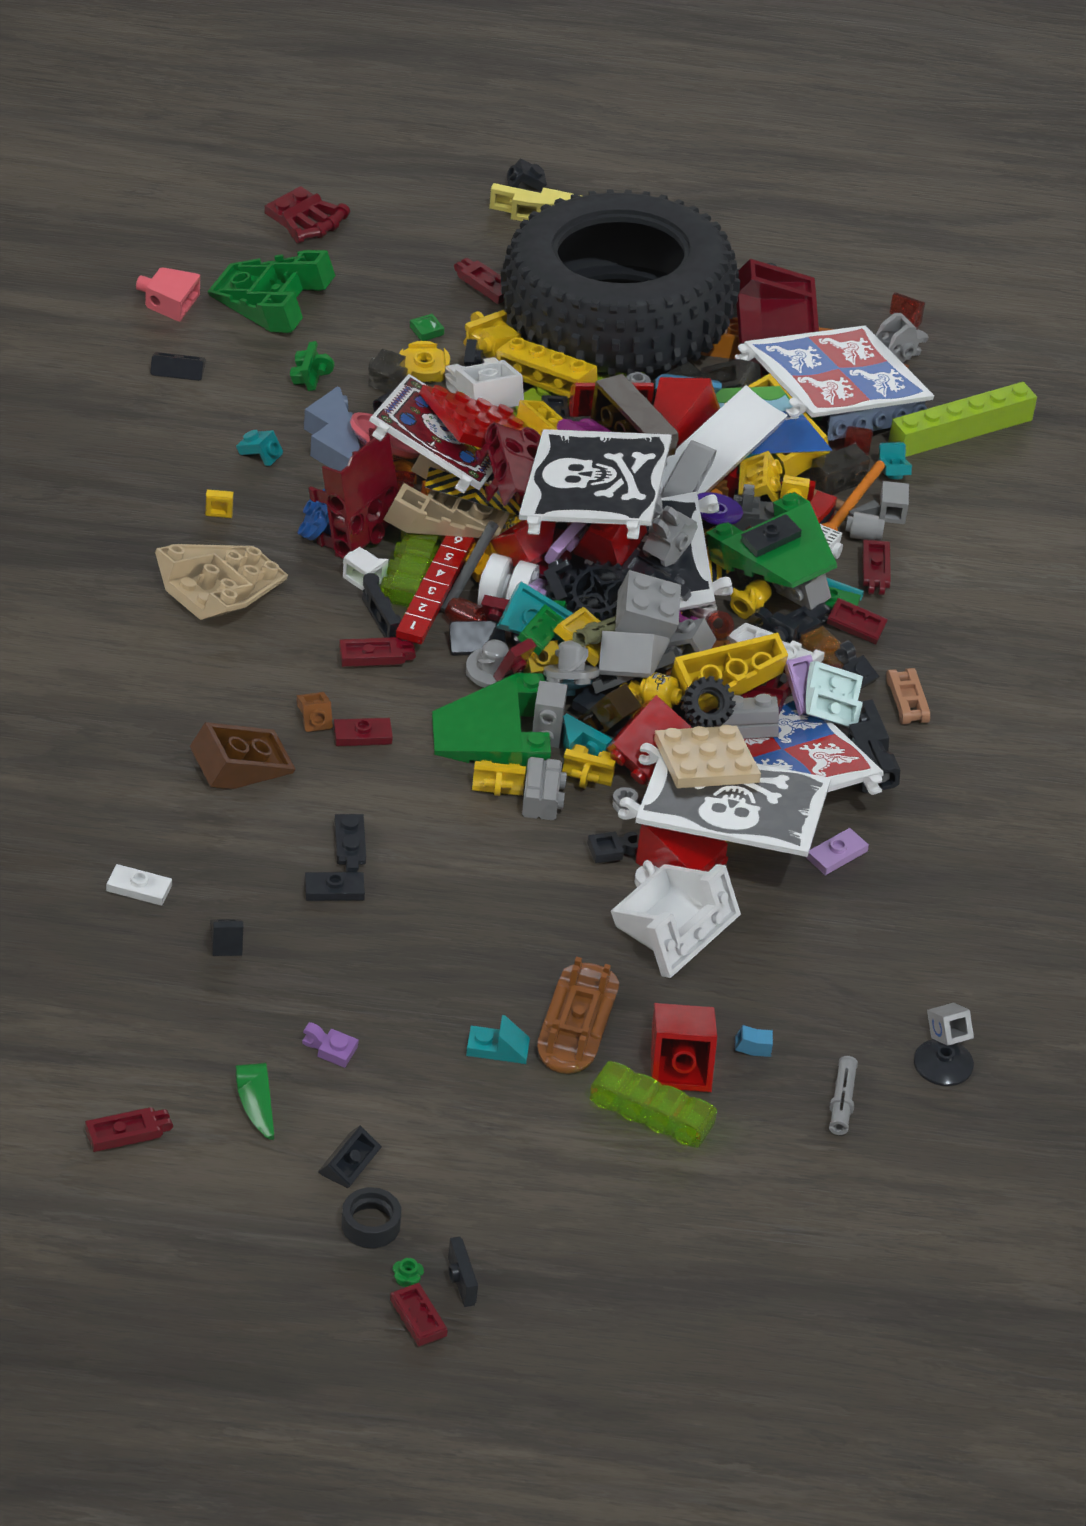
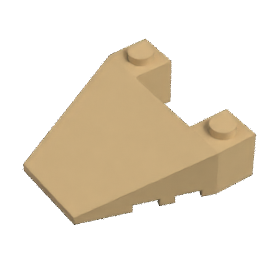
M421 453L411 469L412 472L427 479L429 467L449 472ZM403 483L383 520L406 533L480 538L488 522L493 521L499 526L492 537L493 539L500 534L510 513L432 489L427 496Z

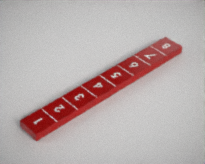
M445 536L396 630L397 638L418 644L424 642L476 538Z

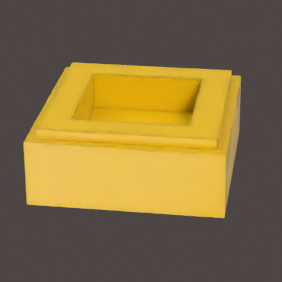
M207 490L205 516L232 518L234 492Z

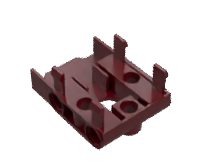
M493 422L484 434L485 443L480 450L476 451L475 458L477 465L480 466L487 455H489L495 477L491 484L485 487L486 500L490 501L499 489L503 506H506L516 491L524 494L526 492L541 435L529 427H524L519 431ZM567 522V526L569 527L573 522Z
M372 428L368 429L370 441L358 451L352 452L348 465L343 470L338 471L322 466L325 491L311 486L308 488L310 499L313 502L318 501L327 504L331 535L321 533L316 538L317 544L321 547L333 548L335 555L342 559L358 547L364 548L369 543H380L384 537L385 530L392 525L383 520L398 494L390 436L386 433L382 441H379L372 436L375 431Z

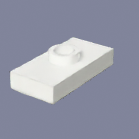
M116 864L106 884V891L162 906L172 887V879Z

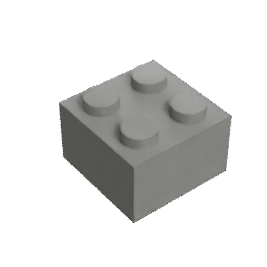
M629 570L618 590L615 632L655 634L667 637L670 641L679 625L681 585Z

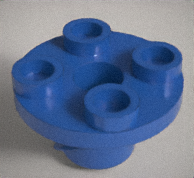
M310 499L303 509V513L306 516L298 529V534L309 541L317 538L322 532L331 535L327 504L318 501L313 502Z

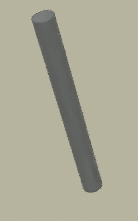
M493 521L488 522L440 608L443 613L447 615L451 613L499 527L497 523Z

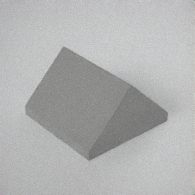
M602 631L599 673L601 675L648 678L655 672L670 643L669 638L655 634Z

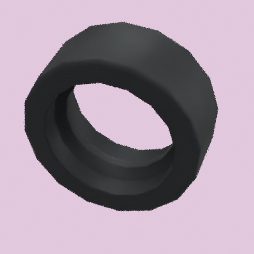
M374 1187L358 1189L348 1195L343 1203L341 1228L345 1237L353 1244L363 1248L386 1246L395 1240L400 1232L402 1207L398 1199L389 1191ZM363 1209H377L390 1217V1221L381 1226L369 1227L359 1224L353 1218V1215Z

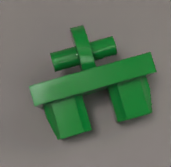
M317 341L309 342L307 350L296 351L295 363L297 367H291L290 370L293 384H305L308 391L315 390L319 376L330 374L335 366L333 359L328 354H318Z

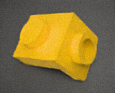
M784 475L780 499L784 495L794 492L807 499L810 479Z

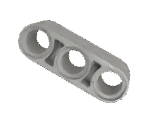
M691 440L668 480L662 498L698 492L713 464L717 450Z

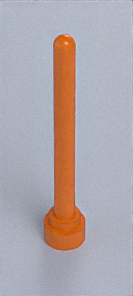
M879 460L872 466L830 522L821 525L838 531V527L848 516L849 511L855 507L885 468L883 461Z

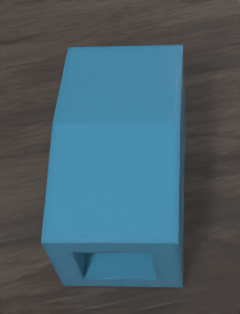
M742 1025L735 1035V1050L752 1056L771 1057L773 1030H761Z

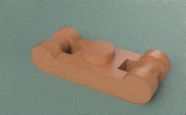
M906 668L903 672H897L896 669L887 670L886 682L891 688L898 708L900 723L902 725L910 724L911 721L929 723L930 710L915 668ZM916 707L917 710H910V708Z

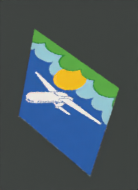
M780 386L749 387L767 403L788 415L781 426L751 454H760L766 451L770 453L833 451L803 414L795 418L789 416L786 409H790L793 406L789 403L790 398ZM722 388L716 394L720 408L742 388Z

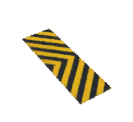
M429 467L425 488L519 516L522 504L517 503L515 495L512 496L506 506H503L498 489L492 499L487 501L484 491L486 485L489 486V484L485 483L480 490L469 485L463 494L455 489L460 480L459 477L452 473Z

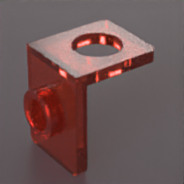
M895 292L892 295L890 314L902 313L917 330L922 323L925 302Z

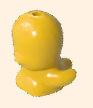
M757 579L750 582L744 591L733 588V593L730 595L732 610L742 619H747L757 609L764 607V603L771 597V587L766 581Z

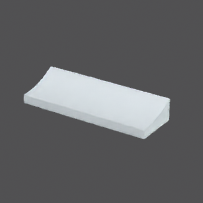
M745 385L676 449L675 455L667 457L661 482L662 493L660 497L662 498L665 486L691 440L717 450L713 464L697 494L710 492L777 430L788 415L767 403Z

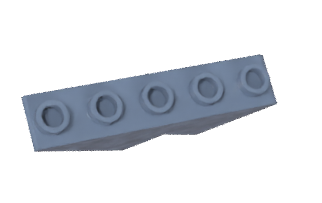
M338 386L305 409L304 430L313 434L311 436L310 456L329 468L341 471L348 465L352 452L358 451L363 446H359L360 441L350 424L353 413L348 412L347 396L342 395L341 389Z
M925 401L826 415V435L828 440L831 441L890 428L892 419L925 410L927 407L925 406Z

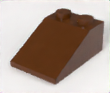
M205 722L190 745L210 787L236 789L289 775L296 770L273 729Z

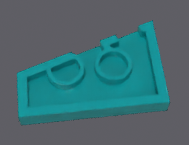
M520 581L516 585L496 628L520 634L544 604L563 619H566L573 613ZM557 634L551 640H557L558 645L561 642H564V640Z

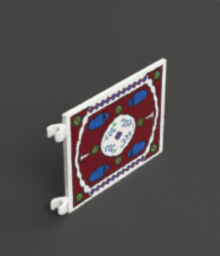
M408 374L371 416L369 421L377 426L372 436L382 441L386 433H389L459 477L460 480L455 489L463 494L469 485L480 490L493 473L489 456L487 455L480 466L477 465L475 453L478 449L472 445L461 443L454 437L419 394L424 383Z

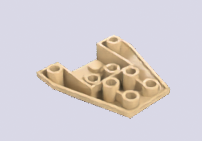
M172 544L157 548L155 552L165 590L200 620L245 608L287 580L288 574L279 568L277 563L271 561L262 554L260 549L254 546Z

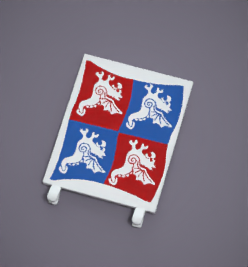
M866 326L745 341L744 344H739L738 350L742 353L735 355L738 362L742 364L755 357L793 397L789 400L793 407L786 409V412L792 418L804 412H807L811 417L928 401L934 398V395Z
M793 696L786 698L779 714V737L744 738L756 764L831 778L828 792L864 782L871 795L882 792L878 783L882 782L883 770L832 722L807 714L798 715Z

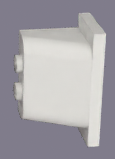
M664 864L611 910L614 923L618 929L654 951L661 976L667 978L675 975L741 915L725 865L716 864L709 872Z

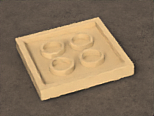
M737 725L655 730L654 741L677 788L760 783L761 772Z

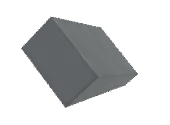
M873 500L850 510L848 516H854V511L879 516L881 505Z

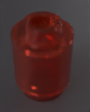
M454 597L447 604L445 616L449 618L450 622L487 621V614L483 607L467 599Z
M713 610L705 617L715 638H726L732 633L734 621L725 611ZM717 618L722 619L723 622L720 628L713 626V622Z

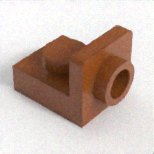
M324 692L296 695L297 706L303 714L305 731L325 730L333 727L331 701Z

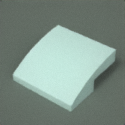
M811 661L806 685V714L848 728L849 724L858 723L863 703L858 701L863 676L818 661Z

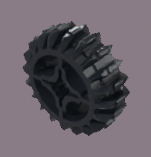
M597 560L596 566L592 567L586 563L584 571L577 568V576H570V584L565 587L568 596L564 599L567 604V610L575 613L582 607H585L599 621L614 617L617 611L618 590L628 573L627 568L622 570V566L619 563L612 566L609 560L605 565H601V562Z

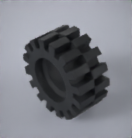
M704 676L694 681L685 690V694L681 698V701L684 702L681 705V711L685 710L686 712L683 715L685 720L690 718L691 722L689 724L691 726L697 724L701 727H719L724 724L733 714L734 710L732 708L736 705V701H732V698L735 696L734 692L729 693L728 691L730 688L728 683L724 686L721 684L723 680L720 678L714 680V676H709L707 679ZM708 693L717 699L718 708L716 712L705 713L700 709L698 704L700 695Z

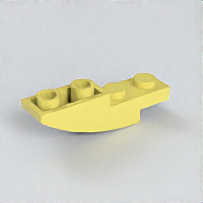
M493 183L489 208L509 212L513 220H529L528 216L533 211L541 212V206L545 204L552 206L555 200L559 198L569 200L572 193L544 187L542 192L538 193Z

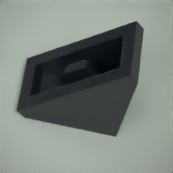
M210 920L212 955L242 956L243 920Z

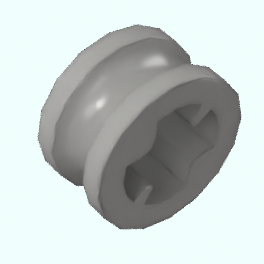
M623 787L613 793L612 805L617 812L620 809L629 810L627 807L619 805L620 800L624 797L631 798L638 803V793L634 789Z

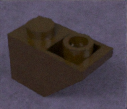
M624 684L604 696L578 720L606 735L628 719L642 705L629 687Z

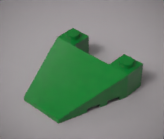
M303 250L297 252L298 256L284 258L283 254L275 255V260L262 262L261 258L230 263L208 290V294L270 332L290 333L293 332L303 319L297 297L302 290H325L336 275L327 250Z
M795 492L786 494L781 499L773 502L774 518L750 529L741 531L727 522L719 524L716 528L706 532L709 555L712 562L728 571H733L734 568L744 570L746 576L753 577L754 573L763 575L765 581L794 588L837 568L836 560L810 501ZM784 514H787L802 530L801 537L759 557H756L741 542V534Z
M515 673L432 711L434 755L469 763L470 760H485L499 764H520V766H526L525 776L530 757L543 758L544 761L550 759V733L521 732L520 717H534L539 681H545L544 673Z

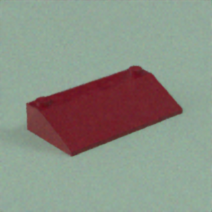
M749 259L738 270L740 291L736 305L739 344H744L745 341L819 332L814 277L754 259ZM755 357L746 363H741L742 388L769 374Z

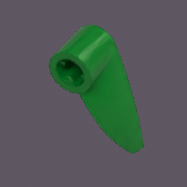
M267 1064L235 1065L237 1092L248 1117L267 1139L274 1140Z

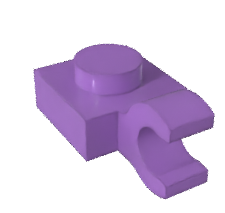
M309 1022L303 1032L306 1034L302 1040L305 1046L318 1049L319 1058L344 1068L358 1048V1039L334 1029L325 1034L322 1028L314 1023Z

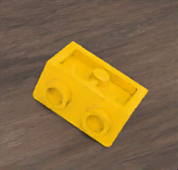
M769 451L744 459L740 463L738 495H742L744 484L755 485L754 497H761L767 494L772 502L778 500L779 492L782 489L780 483L782 467L779 460H774Z

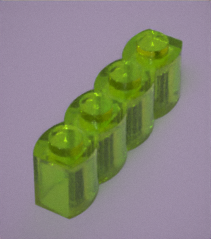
M402 530V542L396 543L394 551L395 560L390 559L387 569L388 577H383L380 587L384 596H388L391 603L409 607L440 547L442 535L406 533Z
M608 1061L591 1085L590 1100L598 1107L617 1111L629 1121L644 1123L656 1133L672 1135L683 1145L699 1148L715 1124L717 1109L710 1103L699 1098L689 1097L675 1087L662 1085L654 1078L645 1074L634 1073L630 1068L617 1062Z

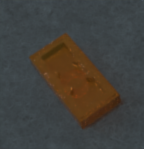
M823 626L801 636L800 643L809 651L814 653L815 649L825 652L822 663L839 669L844 666L834 653L840 649V644L842 643Z

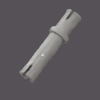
M843 1056L839 1059L835 1094L830 1102L832 1114L829 1130L836 1135H844L848 1132L849 1118L854 1111L852 1097L858 1061L851 1056ZM841 1103H844L843 1110H840Z

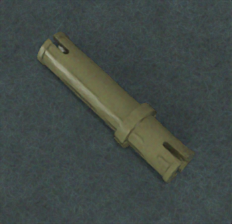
M616 615L601 622H590L584 628L576 630L577 632L573 633V642L580 644L582 647L588 644L600 643L602 631L615 632Z

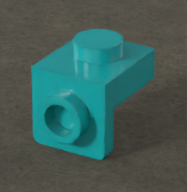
M251 430L236 445L240 455L260 454L265 466H271L283 454V449L274 430Z
M904 442L879 444V460L885 464L882 472L890 479H902L903 475H911L912 465L905 459L906 445Z

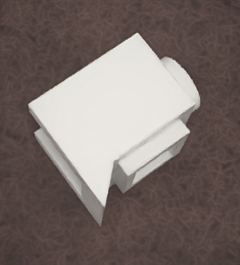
M358 547L344 557L343 578L363 591L365 589L363 587L364 575L375 573L379 576V584L387 580L389 559H378L367 550Z

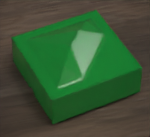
M433 313L410 320V328L421 341L444 335V327Z

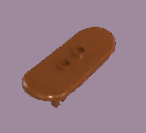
M576 957L574 965H570L562 971L537 1043L539 1057L549 1069L558 1073L572 1074L586 1069L594 1061L619 989V981L617 976L611 971V965L605 964L603 967L592 963H582V958Z

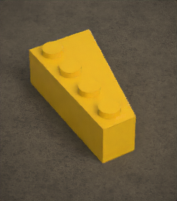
M774 633L675 657L670 676L678 680L679 689H682L683 695L685 690L694 681L704 676L705 679L709 676H714V680L722 679L723 682L721 684L724 686L728 683L730 686L728 689L729 693L734 692V695L740 696L782 674L788 653L779 633ZM708 693L700 695L698 704L702 711L707 713L718 707L717 699L713 695Z

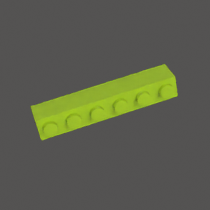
M1020 382L892 419L888 443L904 442L906 445L905 457L1032 421L1037 396L1025 382Z

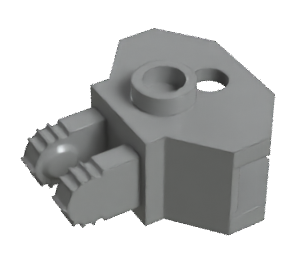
M894 313L882 322L875 335L902 363L905 360H910L912 356H919L922 350L918 344L926 343L929 338L925 332L916 330V327L902 313Z
M666 506L662 510L661 516L652 521L648 530L649 535L643 547L645 556L654 555L660 559L661 565L665 567L674 564L691 544L698 528L696 521L670 506Z

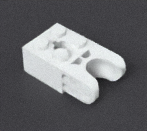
M495 357L482 359L483 364L465 367L459 364L445 366L446 387L451 393L459 391L465 393L471 399L483 398L492 405L499 406V404H503L512 410L519 406L520 400H524L522 374L505 360L499 361Z

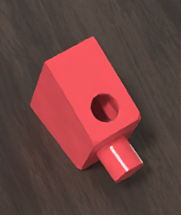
M163 267L159 268L153 278L140 275L136 283V290L146 293L145 305L147 308L180 322L200 295V274Z

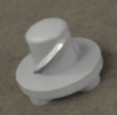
M489 640L482 648L471 653L466 662L467 677L475 684L484 688L496 683L497 681L493 676L508 653V646L500 640Z
M573 640L564 641L559 644V649L555 651V655L558 657V664L544 667V676H547V682L562 683L563 679L574 680V684L586 685L599 676V667L585 664L588 657V648L582 647L580 644L573 642Z

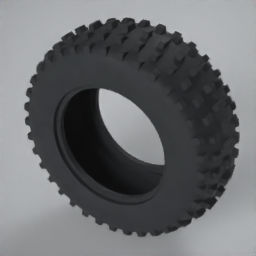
M607 189L606 193L597 194L594 190L588 191L586 196H580L577 193L572 194L569 200L559 198L555 200L552 206L548 204L541 206V212L533 211L528 216L529 220H523L520 223V229H516L511 245L507 246V255H505L503 269L501 270V293L504 294L505 310L507 314H510L509 320L513 325V329L520 333L521 338L596 365L597 372H608L609 377L615 376L616 373H626L628 376L635 372L653 375V370L661 369L663 372H668L671 370V366H686L689 359L697 361L701 358V352L709 353L713 348L712 344L719 343L721 335H724L729 327V319L733 318V308L738 301L740 279L737 261L734 260L736 258L735 252L731 250L732 247L725 231H720L721 226L718 222H710L711 216L709 214H699L698 207L694 205L686 207L684 206V201L678 199L673 202L668 200L667 195L663 194L659 197L650 196V192L643 191L642 194H634L632 190L625 189L624 193H614L613 189ZM625 280L639 283H609L602 281Z

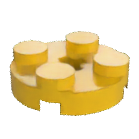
M416 341L408 344V348L404 351L403 349L400 351L398 366L404 374V378L410 374L422 382L444 381L445 366L450 365V355L445 348L442 351L437 348L436 343Z

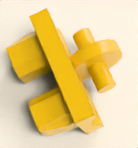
M504 310L484 316L480 311L472 313L471 322L465 324L466 338L463 344L466 346L467 339H476L479 345L482 328L506 325L507 313Z
M575 744L571 750L566 749L564 753L562 772H566L567 776L580 779V788L585 789L588 781L611 786L614 777L615 760L610 757L611 752L602 751L599 752L598 756L588 754L586 746Z
M485 760L475 761L472 790L493 792L494 796H500V793L523 796L526 766L513 763H492V761Z

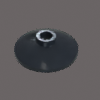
M934 1039L928 1040L917 1048L914 1055V1065L917 1072L925 1080L936 1085L955 1086L961 1084L973 1072L974 1061L972 1055L959 1043L947 1046Z

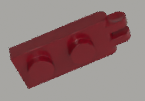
M464 258L461 262L454 264V269L461 280L497 304L504 301V294L501 293V275L478 260L473 262L469 258Z
M863 540L862 586L868 587V594H874V589L877 587L879 588V595H885V588L890 589L891 582L890 542Z
M397 637L340 639L339 641L342 667L403 664L406 660H413L416 657L414 642L402 641V639Z
M149 1107L85 1121V1130L93 1152L160 1138L163 1132L170 1131L173 1128V1123L169 1119L168 1110L155 1111L154 1108Z

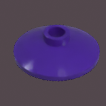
M712 492L697 494L698 500L713 494L717 497L719 504L718 512H700L701 519L709 524L719 525L727 522L735 524L742 519V507L730 497Z

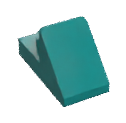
M567 713L563 716L561 738L564 752L566 749L571 750L575 744L586 746L588 754L598 756L599 752L602 751L610 752L606 748L613 740L611 737Z
M502 1015L500 1029L478 1026L470 1027L466 1056L526 1064L530 1037L508 1017Z

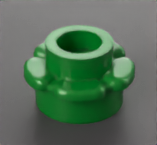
M404 1258L393 1265L395 1280L402 1287L419 1283L421 1276L424 1274V1268L415 1259Z

